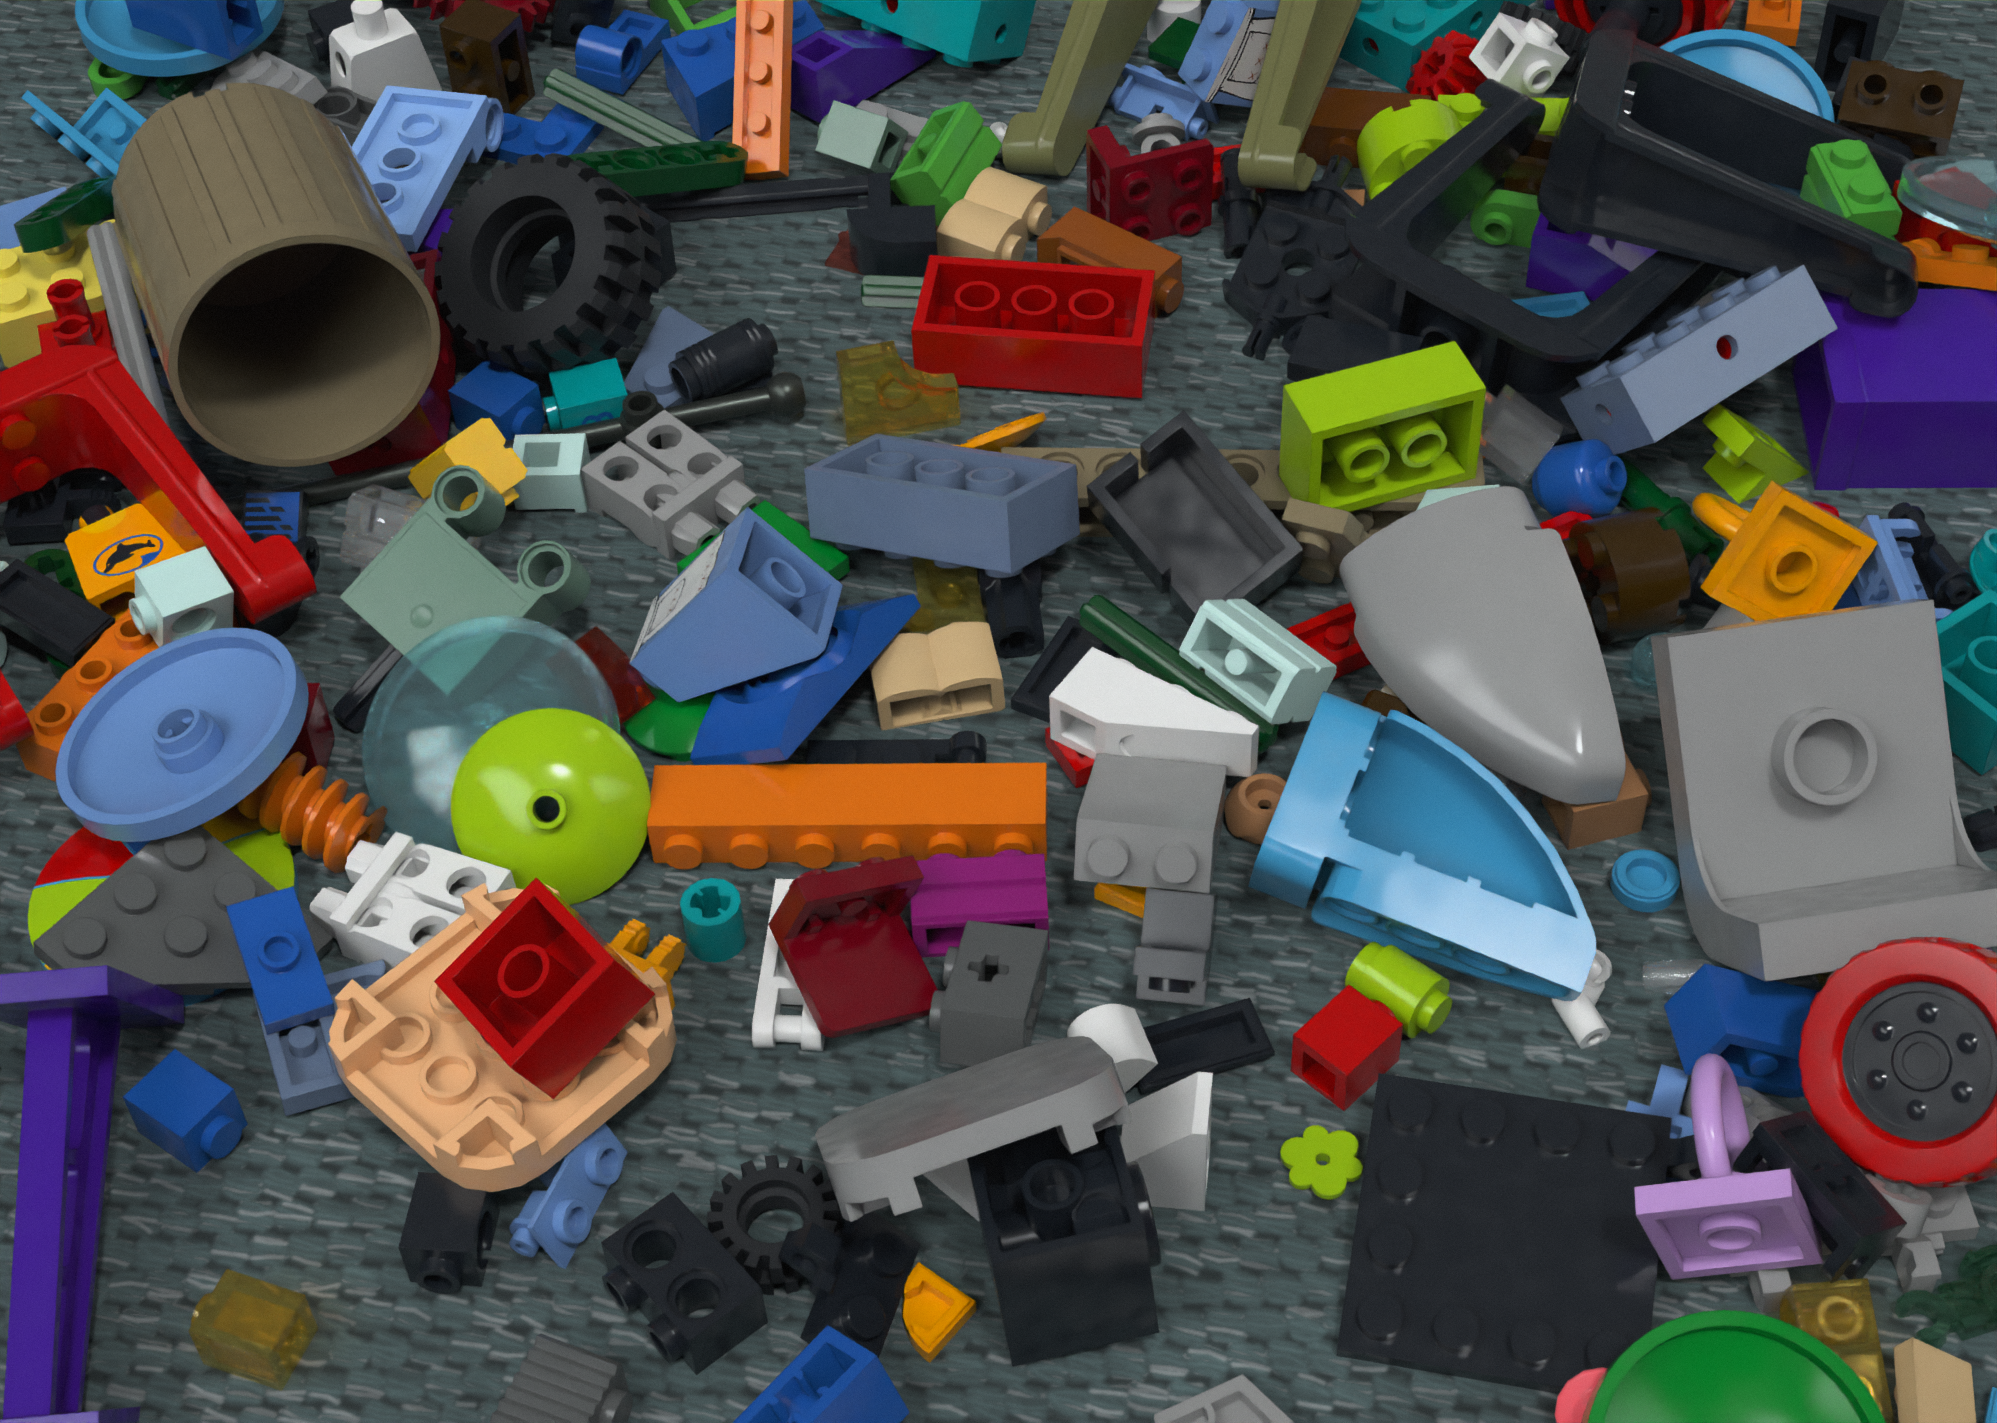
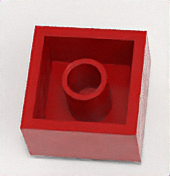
M537 877L434 981L505 1063L552 1099L587 1066L655 995L653 990L590 924Z

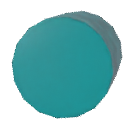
M717 878L699 880L690 885L684 891L680 900L688 949L693 956L705 962L717 963L733 958L744 948L747 939L739 891L730 882Z

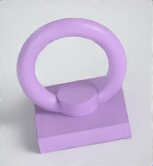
M1711 1053L1701 1056L1693 1067L1690 1089L1692 1125L1701 1178L1634 1187L1636 1216L1671 1279L1823 1264L1821 1235L1790 1168L1747 1174L1734 1172L1732 1167L1736 1158L1750 1141L1741 1094L1733 1071L1723 1057Z

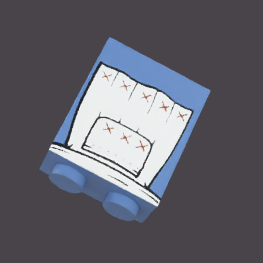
M1280 0L1211 1L1178 72V75L1204 102L1252 107Z
M747 507L653 599L629 664L638 670L641 677L650 686L662 689L679 703L816 658L826 649L843 585Z

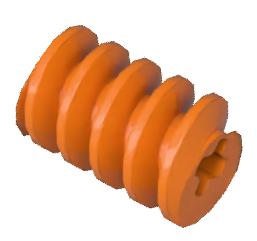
M299 751L293 753L283 763H280L262 784L238 803L239 812L249 819L259 818L260 825L271 833L281 832V838L292 846L302 845L303 853L313 860L323 858L324 866L332 872L346 871L347 856L360 840L371 843L377 842L387 819V808L383 805L369 817H366L365 813L370 801V797L367 794L360 792L347 804L343 801L349 787L346 781L340 778L334 781L326 790L322 789L327 779L328 771L321 765L313 767L303 777L302 773L306 766L307 757Z

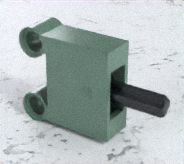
M456 465L447 468L439 474L433 484L431 497L340 596L344 602L391 643L334 706L333 712L336 717L357 733L366 728L418 669L446 695L472 713L563 612L573 610L581 605L589 594L591 581L588 571L564 546L555 541L542 540L533 543L524 550L518 560L517 574L519 580L516 584L466 541L469 536L483 537L491 534L502 523L506 511L504 498L499 491L477 470L469 466ZM478 492L474 504L468 509L460 511L463 500L468 495ZM564 566L563 575L560 580L552 586L544 587L545 578L548 573L556 567Z

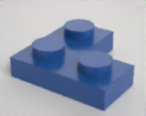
M559 103L555 105L542 122L503 113L504 127L499 147L494 152L483 151L482 156L518 165V158L537 153L542 157L551 153L562 155L584 153L604 129V126Z

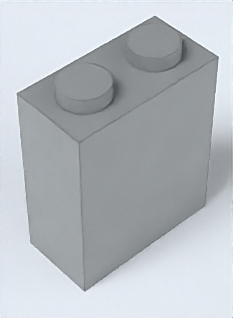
M1097 753L1077 816L1074 880L1210 893L1224 819L1227 766Z

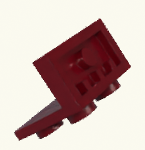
M1107 125L1086 130L1088 213L1148 241L1176 234L1188 236L1195 234L1201 228L1211 226L1214 146L1208 138L1131 156L1127 146L1118 144Z

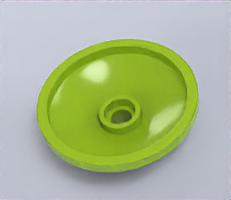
M559 708L535 709L513 715L499 722L485 732L470 748L454 780L451 794V821L457 844L464 856L511 870L516 888L525 889L537 877L544 884L559 891L560 898L567 904L572 905L601 894L613 886L632 867L644 846L648 834L647 820L651 807V793L646 773L638 756L626 740L613 728L590 715L578 711ZM543 796L553 797L559 804L560 812L554 821H543L535 812V805Z

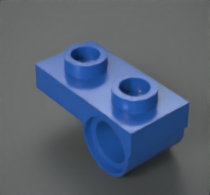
M624 9L608 29L587 25L580 33L575 49L577 78L599 89L623 95L661 50V40L671 38L669 20Z

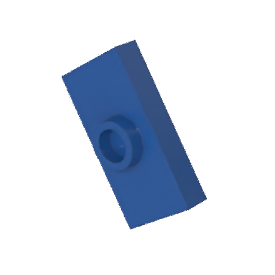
M293 886L226 906L228 919L267 1035L335 1014L334 1003Z

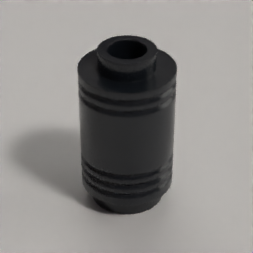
M745 318L697 342V344L695 343L691 347L689 346L677 352L675 360L668 365L669 373L675 388L687 403L719 397L773 370V356L778 354V346L772 332L765 324L757 325L751 318Z

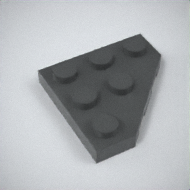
M199 825L173 836L151 840L33 942L34 955L52 970L108 965L179 995H214V989L251 988L228 919L226 906L278 890ZM302 911L318 960H320L332 949L333 936Z

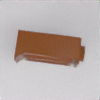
M1075 206L1037 238V262L1155 270V319L1162 312H1173L1182 300L1184 294L1182 256Z

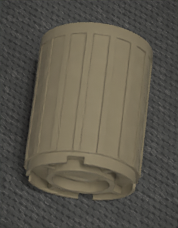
M226 83L227 90H209L205 92V95L194 98L192 92H189L169 102L155 112L134 134L120 160L116 180L113 181L111 191L114 198L115 223H113V228L176 404L187 422L203 439L219 450L248 462L277 467H300L334 461L360 451L384 437L408 416L425 393L433 377L440 350V326L435 304L416 270L344 132L338 125L334 126L330 120L317 111L312 103L284 90L255 83Z

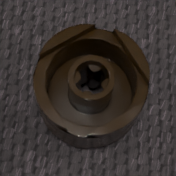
M1645 507L1581 521L1571 528L1568 538L1562 539L1583 593L1599 644L1607 645L1677 629L1683 625L1687 614L1677 616L1679 601L1690 599V576L1685 552L1675 529L1662 530L1655 518L1664 516L1658 508Z

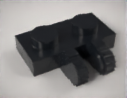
M94 467L72 470L47 482L38 490L25 492L8 501L3 523V530L9 544L65 540L70 534L73 516L80 519L83 512L95 505H105L113 513L120 511L121 499H118V495L113 494V492H121L125 485L107 470Z

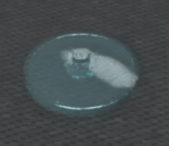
M486 616L461 621L435 632L414 646L391 669L380 685L368 712L363 732L362 765L364 777L376 809L383 805L387 808V813L383 819L394 833L399 832L413 837L415 845L421 843L463 855L457 844L451 821L453 784L464 757L474 743L490 728L513 715L525 711L559 708L590 715L604 722L620 734V721L612 691L596 664L576 643L554 628L537 621L513 616ZM543 796L537 801L535 812L541 820L551 822L558 817L560 807L553 797Z

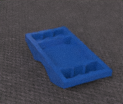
M910 594L838 606L826 649L818 657L746 680L745 683L716 690L696 736L690 756L693 764L748 765L787 760L921 607L916 596Z

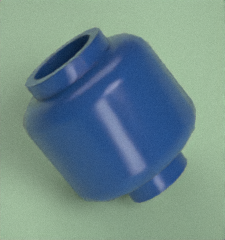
M1588 439L1549 448L1541 456L1532 476V488L1537 503L1553 518L1569 511L1589 514L1592 518L1607 515L1619 504L1627 482V472L1623 461L1613 454L1605 442L1598 439Z

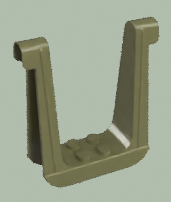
M1159 0L1073 1L1036 113H1018L1011 118L1002 143V158L1005 168L1010 173L1067 176L1071 172L1086 143V130L1094 128ZM1280 0L1238 156V175L1244 187L1305 191L1309 187L1316 172L1317 164L1313 158L1307 157L1306 153H1298L1362 0Z

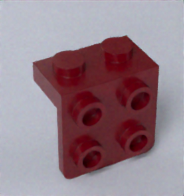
M913 855L886 861L882 857H873L862 861L855 867L827 872L825 869L807 871L792 881L787 894L768 924L818 1030L826 1037H841L930 1015L933 994L938 989L900 916L924 879Z

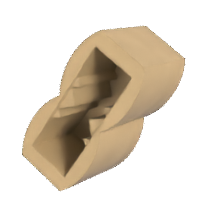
M993 167L985 168L971 183L964 199L957 201L942 219L936 231L938 256L1022 261L1026 243L1034 234L1041 236L1049 226L1052 207L1048 204L1047 186Z
M954 622L928 635L921 633H897L868 666L881 730L998 712L1005 709L1003 678L989 623Z

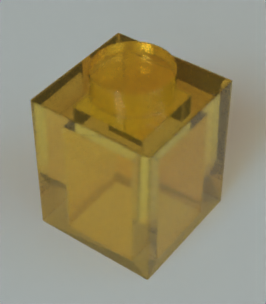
M226 1269L212 1293L205 1294L196 1305L188 1332L204 1365L282 1391L319 1328L304 1294Z

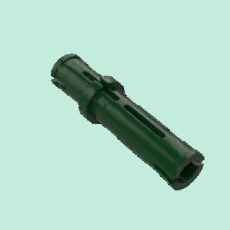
M1616 454L1623 461L1627 472L1626 486L1623 489L1619 503L1628 511L1645 507L1658 508L1664 516L1655 518L1662 530L1675 529L1682 543L1687 562L1691 565L1695 556L1698 553L1709 556L1710 563L1714 564L1722 554L1724 541L1695 519L1691 514V507L1683 499L1671 497L1662 491L1630 461L1620 454Z

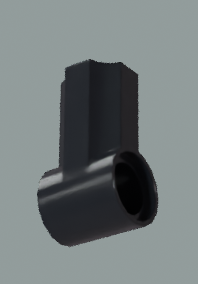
M1039 558L1023 567L1020 574L1006 578L988 576L985 574V569L977 568L978 585H980L981 594L980 603L981 607L986 606V620L990 626L996 654L1008 659L1030 657L1036 652L1043 650L1044 631L1039 602L1042 601V581Z

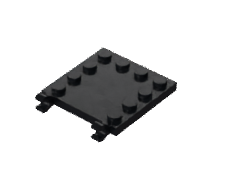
M1379 1073L1337 1345V1356L1556 1394L1560 1393L1569 1379L1580 1372L1600 1367L1608 1368L1626 1348L1651 1331L1658 1254L1636 1216L1634 1187L1666 1183V1177L1685 1181L1701 1178L1694 1135L1678 1139L1670 1138L1672 1118Z

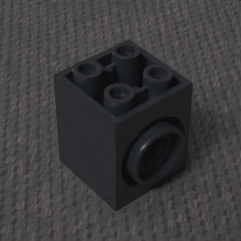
M1116 1125L1096 1131L1098 1144L1073 1154L1062 1144L1057 1129L1054 1127L967 1158L984 1245L1013 1367L1159 1333L1150 1267L1161 1264L1157 1229L1140 1165L1136 1161L1126 1163Z

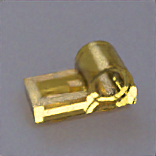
M1868 1278L1840 1280L1833 1284L1830 1282L1795 1284L1785 1289V1294L1780 1301V1320L1805 1331L1835 1352L1867 1387L1877 1403L1885 1422L1895 1423Z

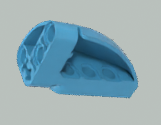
M1323 691L1261 845L1248 887L1303 909L1306 908L1313 889L1319 891V894L1313 906L1311 918L1319 925L1369 942H1377L1384 947L1391 944L1395 945L1411 956L1481 980L1557 1000H1576L1583 991L1596 955L1595 932L1578 890L1557 850L1531 814L1499 778L1465 750L1429 726L1396 710H1390L1386 717L1381 715L1380 712Z

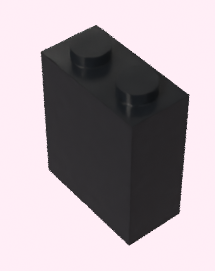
M1905 0L1828 1L1814 71L1820 77L1826 90L1836 93L1850 56L1866 61L1883 60L1899 30Z

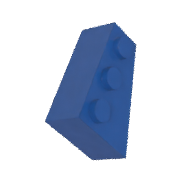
M807 0L793 2L792 46L819 30H825ZM736 17L724 23L699 30H687L678 36L661 40L667 87L695 134L703 141H709L715 137V132L733 123Z

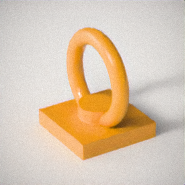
M1772 480L1751 512L1712 493H1701L1692 502L1694 514L1709 528L1730 542L1700 588L1710 597L1736 609L1755 621L1833 610L1878 544L1867 533Z

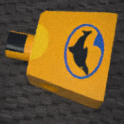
M137 503L116 513H113L105 505L92 506L81 515L79 519L80 529L70 533L65 539L86 600L114 617L115 622L129 608V600L135 598L134 571L186 553L142 504Z

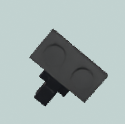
M875 1211L863 1214L862 1217L852 1222L846 1220L842 1231L837 1230L836 1233H831L814 1222H810L807 1226L798 1230L789 1231L778 1258L812 1281L809 1291L816 1297L800 1338L810 1344L829 1325L879 1358L902 1297L905 1283L910 1275L921 1244Z

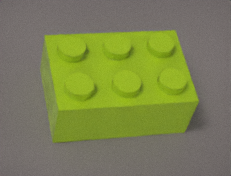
M1456 341L1283 385L1279 477L1293 499L1348 512L1474 479L1477 473L1486 386Z

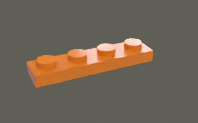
M793 0L736 1L732 143L741 146L748 152L744 180L789 177Z

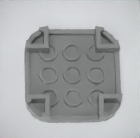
M1075 1036L1047 1041L1013 1051L869 1102L831 1119L818 1128L815 1137L844 1219L852 1222L862 1217L863 1214L891 1205L894 1216L923 1207L913 1177L1054 1127L1057 1129L1062 1144L1073 1154L1098 1144L1096 1131L1116 1124L1130 1123L1132 1114L1113 1058L1091 1038Z

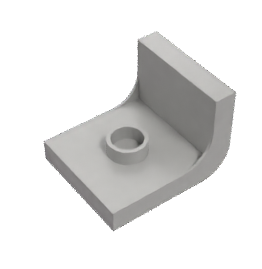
M1907 599L1651 636L1683 896L1695 936L1708 957L1766 982L1835 971L1837 968L1844 967L1850 961V958L1859 952L1875 949L1879 943L1895 939L1943 937L1969 942L1983 948L1997 946V871L1987 867L1976 854L1967 836L1959 810L1934 600Z

